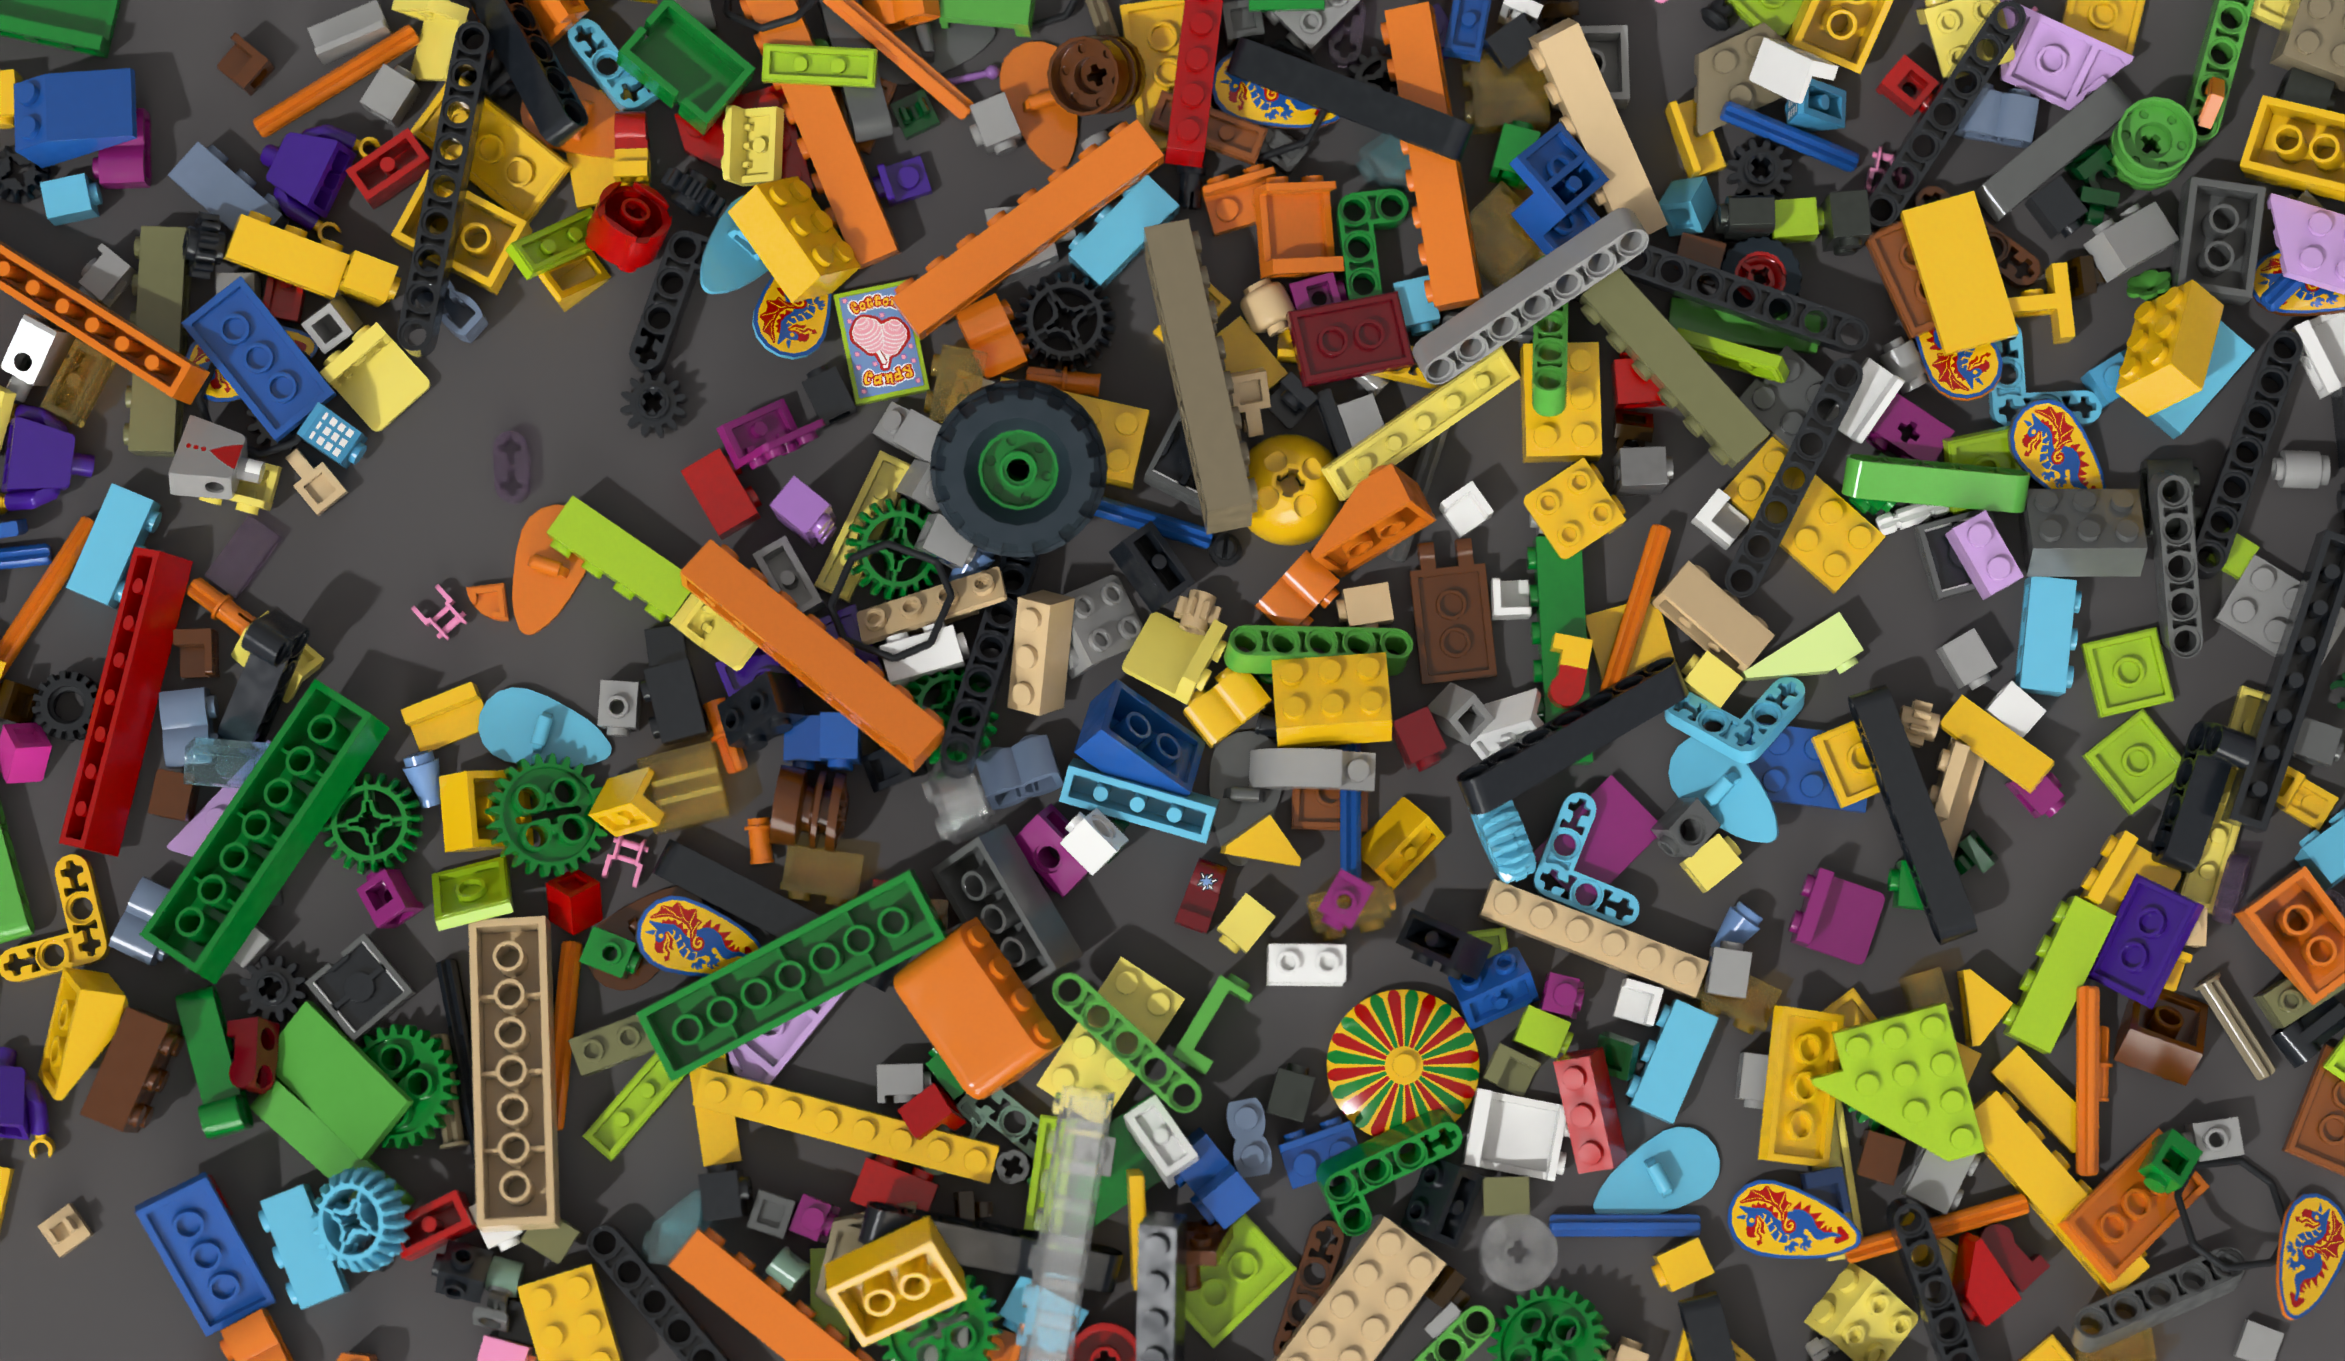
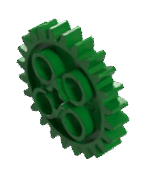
M555 753L547 755L544 763L541 756L535 754L531 756V766L523 758L517 761L518 771L511 766L504 770L508 780L503 778L495 780L494 784L501 792L488 794V798L495 802L496 806L485 810L486 814L495 817V821L488 824L486 829L497 830L499 835L493 838L491 843L498 844L503 842L505 847L500 853L501 858L509 854L514 855L511 867L515 868L524 862L526 863L525 874L527 875L533 873L539 867L541 878L549 876L551 868L555 876L560 877L564 875L565 866L572 873L579 869L577 860L583 864L590 862L591 858L587 850L595 853L601 849L594 839L607 837L608 833L599 828L600 824L588 815L597 799L596 796L600 794L603 787L592 789L590 784L594 780L595 775L591 774L585 778L581 776L584 767L582 763L573 769L569 768L570 757L568 756L564 757L557 764ZM557 784L564 786L568 790L569 799L567 803L561 802L556 797L555 787ZM520 791H525L531 796L533 800L531 809L523 808L518 800ZM571 807L579 808L578 814L560 815L552 820L544 818L529 823H516L517 817L535 816L543 811L551 813ZM564 822H570L575 826L577 831L575 840L568 839L564 835ZM528 828H532L539 833L540 844L538 847L532 846L527 841L526 832Z
M391 1024L390 1031L388 1028L378 1027L377 1037L369 1034L364 1035L366 1047L357 1045L414 1101L405 1112L403 1120L401 1122L398 1121L382 1141V1148H394L396 1145L397 1149H408L409 1142L412 1146H421L423 1144L422 1136L425 1139L436 1138L433 1126L436 1128L447 1127L442 1119V1115H454L455 1112L448 1106L449 1100H459L460 1097L451 1092L452 1086L461 1083L460 1080L450 1077V1073L458 1068L457 1064L446 1063V1060L452 1053L451 1050H438L443 1040L441 1038L429 1039L431 1031L420 1029L417 1032V1026L406 1025L403 1029V1026L400 1024ZM400 1051L402 1063L397 1068L394 1059L396 1053ZM426 1075L429 1084L426 1092L423 1093L420 1084L422 1078Z
M969 1274L965 1277L967 1299L955 1304L952 1311L945 1314L942 1310L922 1319L921 1325L916 1331L912 1332L907 1326L877 1341L878 1345L889 1346L890 1348L882 1357L883 1360L925 1361V1351L934 1345L939 1354L937 1361H992L987 1355L988 1350H1000V1346L992 1342V1336L1003 1334L1002 1330L993 1328L992 1323L1002 1318V1315L990 1313L989 1310L996 1304V1299H983L988 1287L980 1285L973 1288L977 1277ZM964 1312H969L967 1319L944 1327L941 1330L943 1337L930 1335L920 1341L915 1347L912 1348L910 1346V1342L914 1339L935 1332L938 1329L937 1322L949 1324L959 1318ZM968 1327L972 1332V1341L967 1347L961 1348L957 1340L958 1334L963 1328Z
M1546 1285L1543 1296L1537 1290L1531 1288L1530 1300L1527 1301L1520 1295H1517L1519 1306L1516 1309L1508 1305L1504 1307L1509 1317L1506 1320L1502 1318L1495 1319L1502 1328L1500 1332H1492L1490 1337L1497 1341V1345L1487 1348V1352L1497 1357L1493 1361H1523L1529 1356H1532L1531 1361H1608L1601 1356V1351L1610 1349L1611 1345L1601 1339L1610 1332L1604 1325H1599L1604 1316L1598 1311H1594L1595 1305L1588 1299L1583 1301L1584 1297L1577 1291L1570 1295V1291L1564 1286H1560L1556 1293L1552 1287ZM1542 1319L1540 1329L1531 1333L1533 1324ZM1577 1326L1575 1336L1566 1341L1568 1331Z

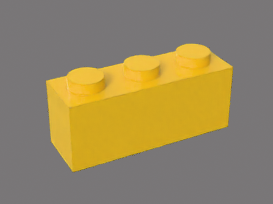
M250 211L248 216L241 214L238 217L223 259L325 298H335L350 257L349 254L342 252L343 245L322 238L321 243L306 238L308 232L286 224L284 230L270 225L272 220L270 217L258 212Z

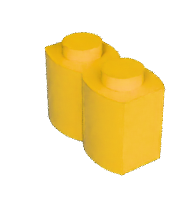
M1227 667L1215 677L1218 682L1217 685L1207 692L1205 689L1203 691H1195L1187 704L1188 707L1183 710V714L1210 749L1271 703V698L1251 673H1237Z

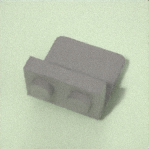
M1325 0V10L1272 11L1261 12V14L1273 26L1279 22L1289 32L1285 38L1292 45L1302 50L1306 49L1310 54H1313L1322 46V39L1361 0Z
M1107 576L1064 594L1065 596L1075 598L1068 662V674L1071 679L1083 675L1100 662L1131 649L1143 625L1117 576Z

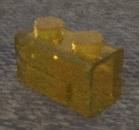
M75 339L68 351L69 358L64 359L40 407L83 429L116 362L91 346Z

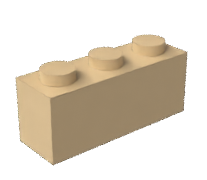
M1690 561L1685 563L1674 574L1651 602L1655 608L1705 651L1708 650L1739 675L1749 668L1775 636L1768 630V625L1763 619L1756 615H1751L1740 605L1736 596L1727 590H1722L1711 580V576L1704 568L1694 565Z
M1046 590L1018 597L1007 708L1037 716L1064 708L1075 598Z

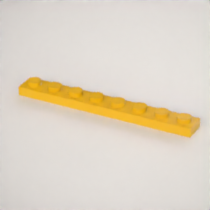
M703 1067L701 1070L693 1101L694 1106L987 1184L991 1183L1000 1145L940 1129H935L923 1139L917 1140L902 1119Z

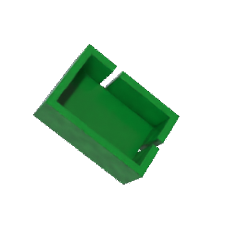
M663 0L646 19L644 28L640 26L619 50L616 62L671 109L678 104L680 106L678 114L703 135L707 133L725 112L726 106L731 105L752 81L756 69L674 0Z

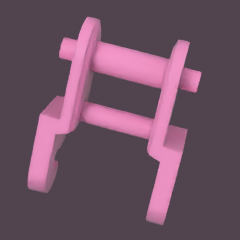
M1881 146L1878 147L1877 152L1872 153V157L1875 158L1874 168L1870 167L1867 173L1864 189H1867V193L1871 190V182L1874 176L1878 173L1882 174L1884 169L1879 168L1880 161L1890 162L1893 154L1883 153ZM1902 167L1897 168L1892 173V176L1898 181L1897 188L1903 189L1906 180V174H1901Z
M437 584L435 588L446 599V606L433 618H426L415 605L411 610L427 627L432 624L439 631L436 635L439 639L444 637L448 641L450 638L447 634L460 622L465 625L467 624L464 619L466 614L463 611L459 614L452 605L455 601ZM451 610L455 617L441 628L436 622Z
M624 835L618 838L614 837L613 842L616 843L613 855L607 854L601 878L607 879L608 870L611 868L613 860H621L634 864L637 867L632 887L638 888L639 879L642 877L645 865L640 863L643 853H648L649 847L646 846L647 839H643L641 843L624 839ZM621 847L638 851L636 859L619 854Z

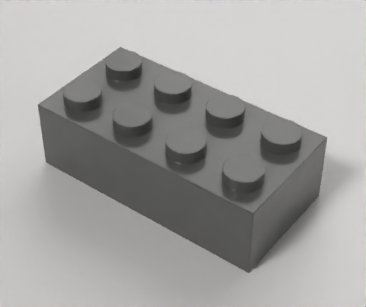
M1006 823L978 836L930 869L962 924L975 917L980 920L1028 991L1084 956Z

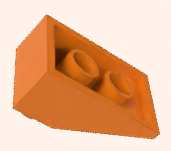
M1394 464L1382 465L1373 469L1369 473V477L1359 482L1312 550L1311 555L1315 561L1342 578L1437 520L1419 484Z
M2306 866L2293 870L2234 914L2256 945L2312 1005H2315L2345 983V918Z

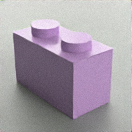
M1986 510L1945 534L1982 600L1987 599L2024 577Z

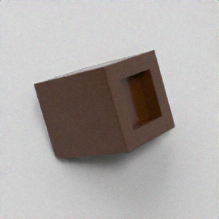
M235 32L230 37L235 45L217 64V68L248 95L252 96L273 72L275 67L264 55Z
M1682 232L1677 244V255L1720 269L1727 243ZM1673 265V268L1679 271L1678 267ZM1701 276L1699 278V283L1710 286L1715 284L1714 280L1709 276Z
M212 628L173 630V645L179 648L180 676L184 679L219 677L218 632Z
M158 769L147 813L154 816L190 822L194 818L202 778L195 775Z
M1864 1130L1860 1141L1863 1150L1856 1171L1857 1175L1879 1181L1885 1185L1894 1186L1906 1141L1871 1130Z

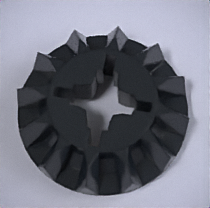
M15 145L5 146L0 152V197L16 204L28 203L38 198L42 194L40 182L49 181L50 168H41L15 152ZM12 161H15L22 168L29 167L23 173L25 178L23 181L26 186H23L16 178L9 179V175L14 172Z

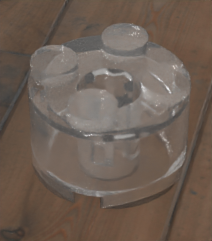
M940 769L928 774L929 781L922 783L928 803H934L940 815L939 818L935 819V824L942 840H951L954 845H958L999 827L998 823H990L989 817L996 815L995 810H992L986 798L980 775L975 776L971 772V774L964 778L954 779L947 776Z
M1513 1213L1499 1216L1487 1224L1480 1236L1477 1254L1481 1269L1493 1283L1512 1291H1527L1536 1288L1550 1276L1557 1263L1558 1247L1554 1235L1545 1223L1532 1215ZM1515 1241H1519L1520 1247L1527 1248V1255L1520 1256V1262L1515 1263L1514 1257L1508 1255V1248H1513Z

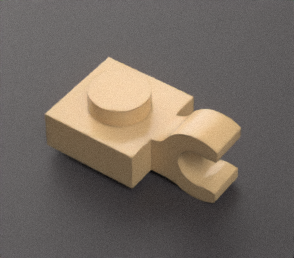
M1262 367L1231 373L1234 393L1232 394L1233 406L1231 407L1238 406L1239 412L1242 413L1244 432L1248 433V437L1264 435L1260 409L1271 407L1266 370Z
M297 448L285 457L302 478L293 485L294 488L318 516L348 493L324 462L313 468Z

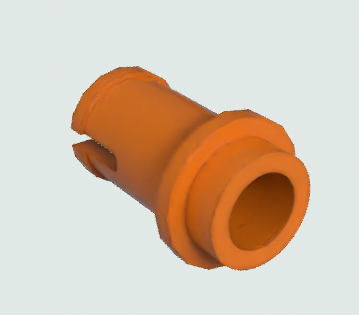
M770 817L747 819L748 826H745L744 830H748L750 864L774 863L772 843H770Z

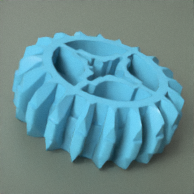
M1513 800L1485 814L1472 815L1470 813L1474 828L1477 831L1489 862L1501 881L1506 884L1512 881L1517 882L1535 872L1537 863L1533 848Z
M368 1167L345 1169L344 1172L330 1177L329 1183L319 1188L322 1197H318L313 1201L319 1208V1212H315L310 1216L318 1221V1227L312 1233L321 1235L322 1240L318 1247L329 1249L327 1259L337 1260L338 1268H350L351 1272L357 1273L366 1270L368 1272L378 1270L379 1267L389 1265L394 1261L393 1256L403 1252L400 1243L406 1242L410 1238L404 1231V1227H408L412 1222L405 1218L404 1212L411 1206L402 1205L401 1198L405 1192L400 1190L394 1191L396 1180L391 1178L385 1179L384 1171H372V1168ZM355 1190H358L357 1197L352 1199L351 1204H348L347 1200ZM372 1235L376 1236L373 1244L368 1249H365L366 1241H369Z

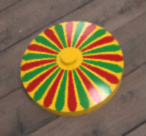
M1408 989L1381 992L1353 1007L1335 1029L1328 1047L1326 1061L1328 1084L1337 1106L1349 1121L1351 1120L1353 1125L1373 1137L1436 1109L1446 1111L1456 1122L1472 1101L1477 1088L1480 1070L1477 1044L1469 1026L1460 1014L1449 1004L1431 994Z

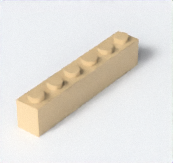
M1567 18L1528 38L1533 48L1529 51L1531 61L1537 71L1543 70L1548 81L1544 85L1545 92L1553 105L1558 104L1563 117L1559 118V122L1609 178L1592 195L1598 206L1603 204L1607 214L1618 208L1631 209L1648 235L1667 226L1668 223L1579 23Z
M1496 879L1490 882L1477 916L1690 999L1696 998L1710 962Z

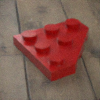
M773 85L739 95L731 105L743 109L774 106L783 109L782 104L788 101L783 89L776 91ZM725 112L705 135L701 134L678 113L674 114L685 152L698 160L712 165L723 173L721 159L724 155L723 120ZM784 113L782 179L798 176L813 193L815 191L806 160H804L796 141L799 137L795 124L790 125Z

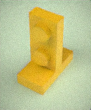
M2067 262L2052 263L2045 270L2048 294H2044V289H2030L2022 291L2021 297H2011L2008 300L2014 318L2050 315L2053 343H2069L2076 335Z

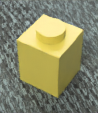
M1708 650L1701 657L1694 653L1681 670L1686 675L1684 681L1687 689L1718 708L1722 707L1743 680V677Z
M1718 833L1704 843L1693 857H1687L1679 865L1701 892L1705 893L1743 863L1738 857L1742 852L1728 835L1722 838Z
M1245 893L1217 928V931L1222 934L1218 941L1234 954H1237L1240 949L1247 954L1276 916Z

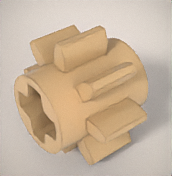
M1195 589L1189 591L1187 598L1179 596L1174 612V617L1181 619L1179 627L1192 634L1206 635L1208 627L1211 626L1213 620L1219 621L1222 608L1215 606L1217 598L1208 592Z
M1915 699L1911 707L1902 705L1899 716L1911 746L1920 748V746L1923 747L1924 740L1934 741L1939 727L1940 714L1931 712L1933 703Z

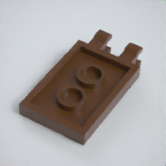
M1471 538L1454 540L1458 566L1436 568L1434 542L1417 544L1420 570L1409 571L1421 684L1497 676L1485 563L1474 564Z

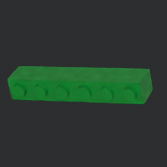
M1538 536L1533 540V547H1527V568L1534 569L1535 584H1529V606L1536 607L1537 622H1531L1530 626L1532 645H1538L1539 659L1533 660L1532 663L1533 681L1540 682L1541 691L1537 715L1546 724L1589 699L1590 689L1589 671L1587 670L1582 697L1573 707L1560 709L1554 706L1548 698V687L1556 677L1560 653L1550 651L1553 635L1560 633L1587 639L1583 558L1581 550L1571 558L1563 560L1557 555L1545 536ZM1593 753L1570 766L1590 765L1593 763Z

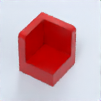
M578 869L572 873L567 871L564 875L546 882L549 920L574 936L603 919L600 882Z
M935 1083L898 1109L907 1127L917 1140L923 1139L942 1124L956 1131L967 1122L950 1094Z

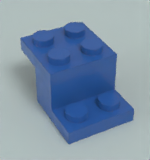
M1561 122L1509 163L1534 192L1511 215L1545 255L1601 219L1586 200L1601 188L1609 178Z

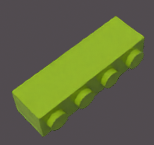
M573 495L546 532L549 538L553 540L550 544L553 549L567 558L573 553L582 559L584 563L581 567L599 580L605 575L614 581L615 585L612 589L629 601L634 596L647 604L643 610L660 622H663L665 618L672 620L691 595V592L682 586L680 568Z
M2077 896L2068 897L2066 902L2061 900L2058 903L2051 918V921L2056 922L2050 936L2043 935L2036 948L2035 955L2039 956V959L2034 969L2028 968L2020 981L2018 989L2023 992L2017 1005L2013 1003L2002 1019V1023L2006 1025L2003 1032L2004 1035L2042 1054H2050L2076 1002V989L2084 985L2114 923L2116 915Z

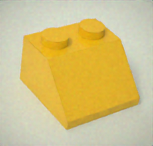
M504 770L463 771L439 776L445 852H476L503 849L505 847L503 842L498 844L491 843L493 838L499 834L497 830L486 829L488 824L495 821V817L485 813L486 809L496 806V803L488 798V794L501 792L494 784L495 780L499 778L508 780ZM520 791L518 795L520 805L523 808L531 809L530 795L525 791ZM532 816L516 818L517 824L532 822ZM528 828L526 838L533 846V829Z

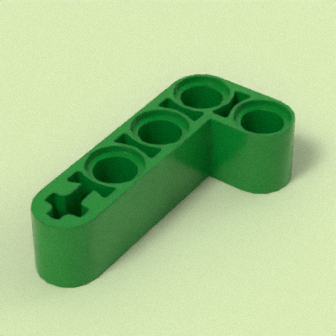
M1389 188L1350 193L1345 195L1338 204L1336 221L1340 253L1344 259L1343 277L1348 300L1382 294L1374 231L1394 229L1404 223L1409 209V202L1407 196L1398 189ZM1386 201H1394L1401 207V213L1397 216L1389 217L1382 212L1381 205ZM1356 205L1363 210L1364 217L1358 221H1351L1345 217L1343 211L1347 206ZM1354 242H1362L1368 247L1369 253L1363 258H1355L1349 253L1348 247ZM1358 279H1367L1372 283L1374 289L1368 295H1360L1356 293L1352 285Z
M215 985L176 995L177 1011L203 1103L198 1106V1114L206 1138L218 1139L252 1129L253 1117L246 1091L234 1086L229 1078L230 1066L234 1061V1047L231 1037L227 1036V1021Z
M1439 1109L1429 1111L1339 1153L1320 1164L1316 1172L1317 1183L1333 1218L1343 1233L1349 1236H1359L1365 1233L1371 1226L1372 1215L1364 1194L1441 1159L1459 1148L1463 1139L1462 1131L1449 1113ZM1443 1128L1444 1133L1440 1135L1439 1130ZM1423 1136L1427 1140V1143L1425 1144L1420 1139ZM1414 1143L1413 1148L1409 1152L1399 1153L1403 1145ZM1379 1159V1163L1375 1168L1364 1170L1365 1165L1370 1160ZM1340 1175L1344 1176L1342 1183L1337 1186H1329L1333 1178ZM1359 1208L1355 1216L1349 1219L1344 1218L1348 1210Z

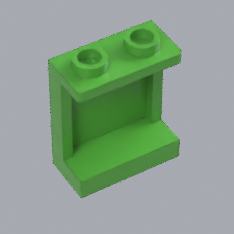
M939 0L941 14L939 21L943 29H949L950 23L1012 28L1015 30L1016 36L1031 38L1036 0Z
M1230 973L1227 979L1220 975L1172 1054V1057L1205 1076L1213 1061L1195 1051L1194 1048L1227 994H1232L1247 1004L1253 997V994L1247 991L1250 984Z

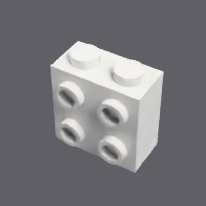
M944 622L931 648L898 662H891L883 659L890 684L894 687L897 684L905 687L910 681L915 682V680L922 676H931L939 671L944 673L949 669H953L955 673L959 668L966 667L964 660L969 659L970 652L964 633L956 634L954 626H945ZM935 623L924 626L922 628L924 633L912 637L908 636V632L885 638L887 644L879 647L881 650L894 655L928 640Z

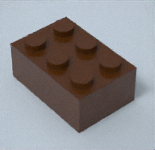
M126 1007L80 1115L120 1132L138 1133L140 1127L145 1129L154 1112V1107L150 1106L156 1092L161 1093L168 1081L170 1072L166 1071L170 1058L171 1056L177 1057L184 1044L185 1037L181 1035L183 1031L182 1026L146 1010Z

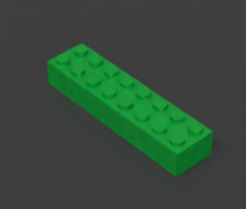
M314 679L150 918L140 936L216 985L390 728L371 713L319 680Z
M911 869L637 1012L636 1015L672 1082L948 938V933L915 870Z

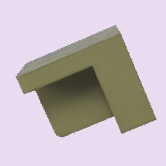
M1499 1043L1481 1079L1516 1096L1523 1097L1535 1072L1539 1070L1541 1063Z
M1529 1176L1483 1178L1482 1216L1530 1215Z
M560 1217V1228L526 1230L520 1241L559 1264L563 1261L575 1240L582 1237L584 1231Z

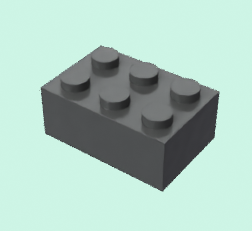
M2193 176L2182 185L2176 226V235L2179 240L2174 243L2170 273L2172 278L2170 281L2171 288L2179 287L2193 279L2221 303L2243 306L2252 299L2266 187Z
M2028 489L2025 512L2019 513L2018 516L2026 577H2141L2148 545L2139 489Z

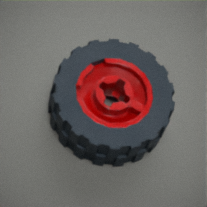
M1762 236L1756 239L1751 237L1745 242H1738L1732 250L1727 252L1721 263L1720 270L1754 281V275L1760 274L1766 280V284L1764 283L1763 285L1798 296L1801 289L1802 272L1799 270L1800 263L1798 259H1795L1793 251L1789 247L1786 248L1782 245V242L1770 240L1769 237ZM1739 288L1733 292V301L1737 306L1746 308L1751 305L1752 297L1747 290ZM1773 301L1769 305V313L1774 319L1788 312L1785 304L1780 301Z

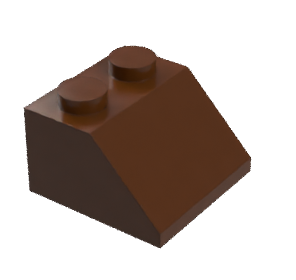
M2162 989L2153 1009L2129 998L2116 1035L2113 1060L2186 1086L2203 1056L2209 1005Z

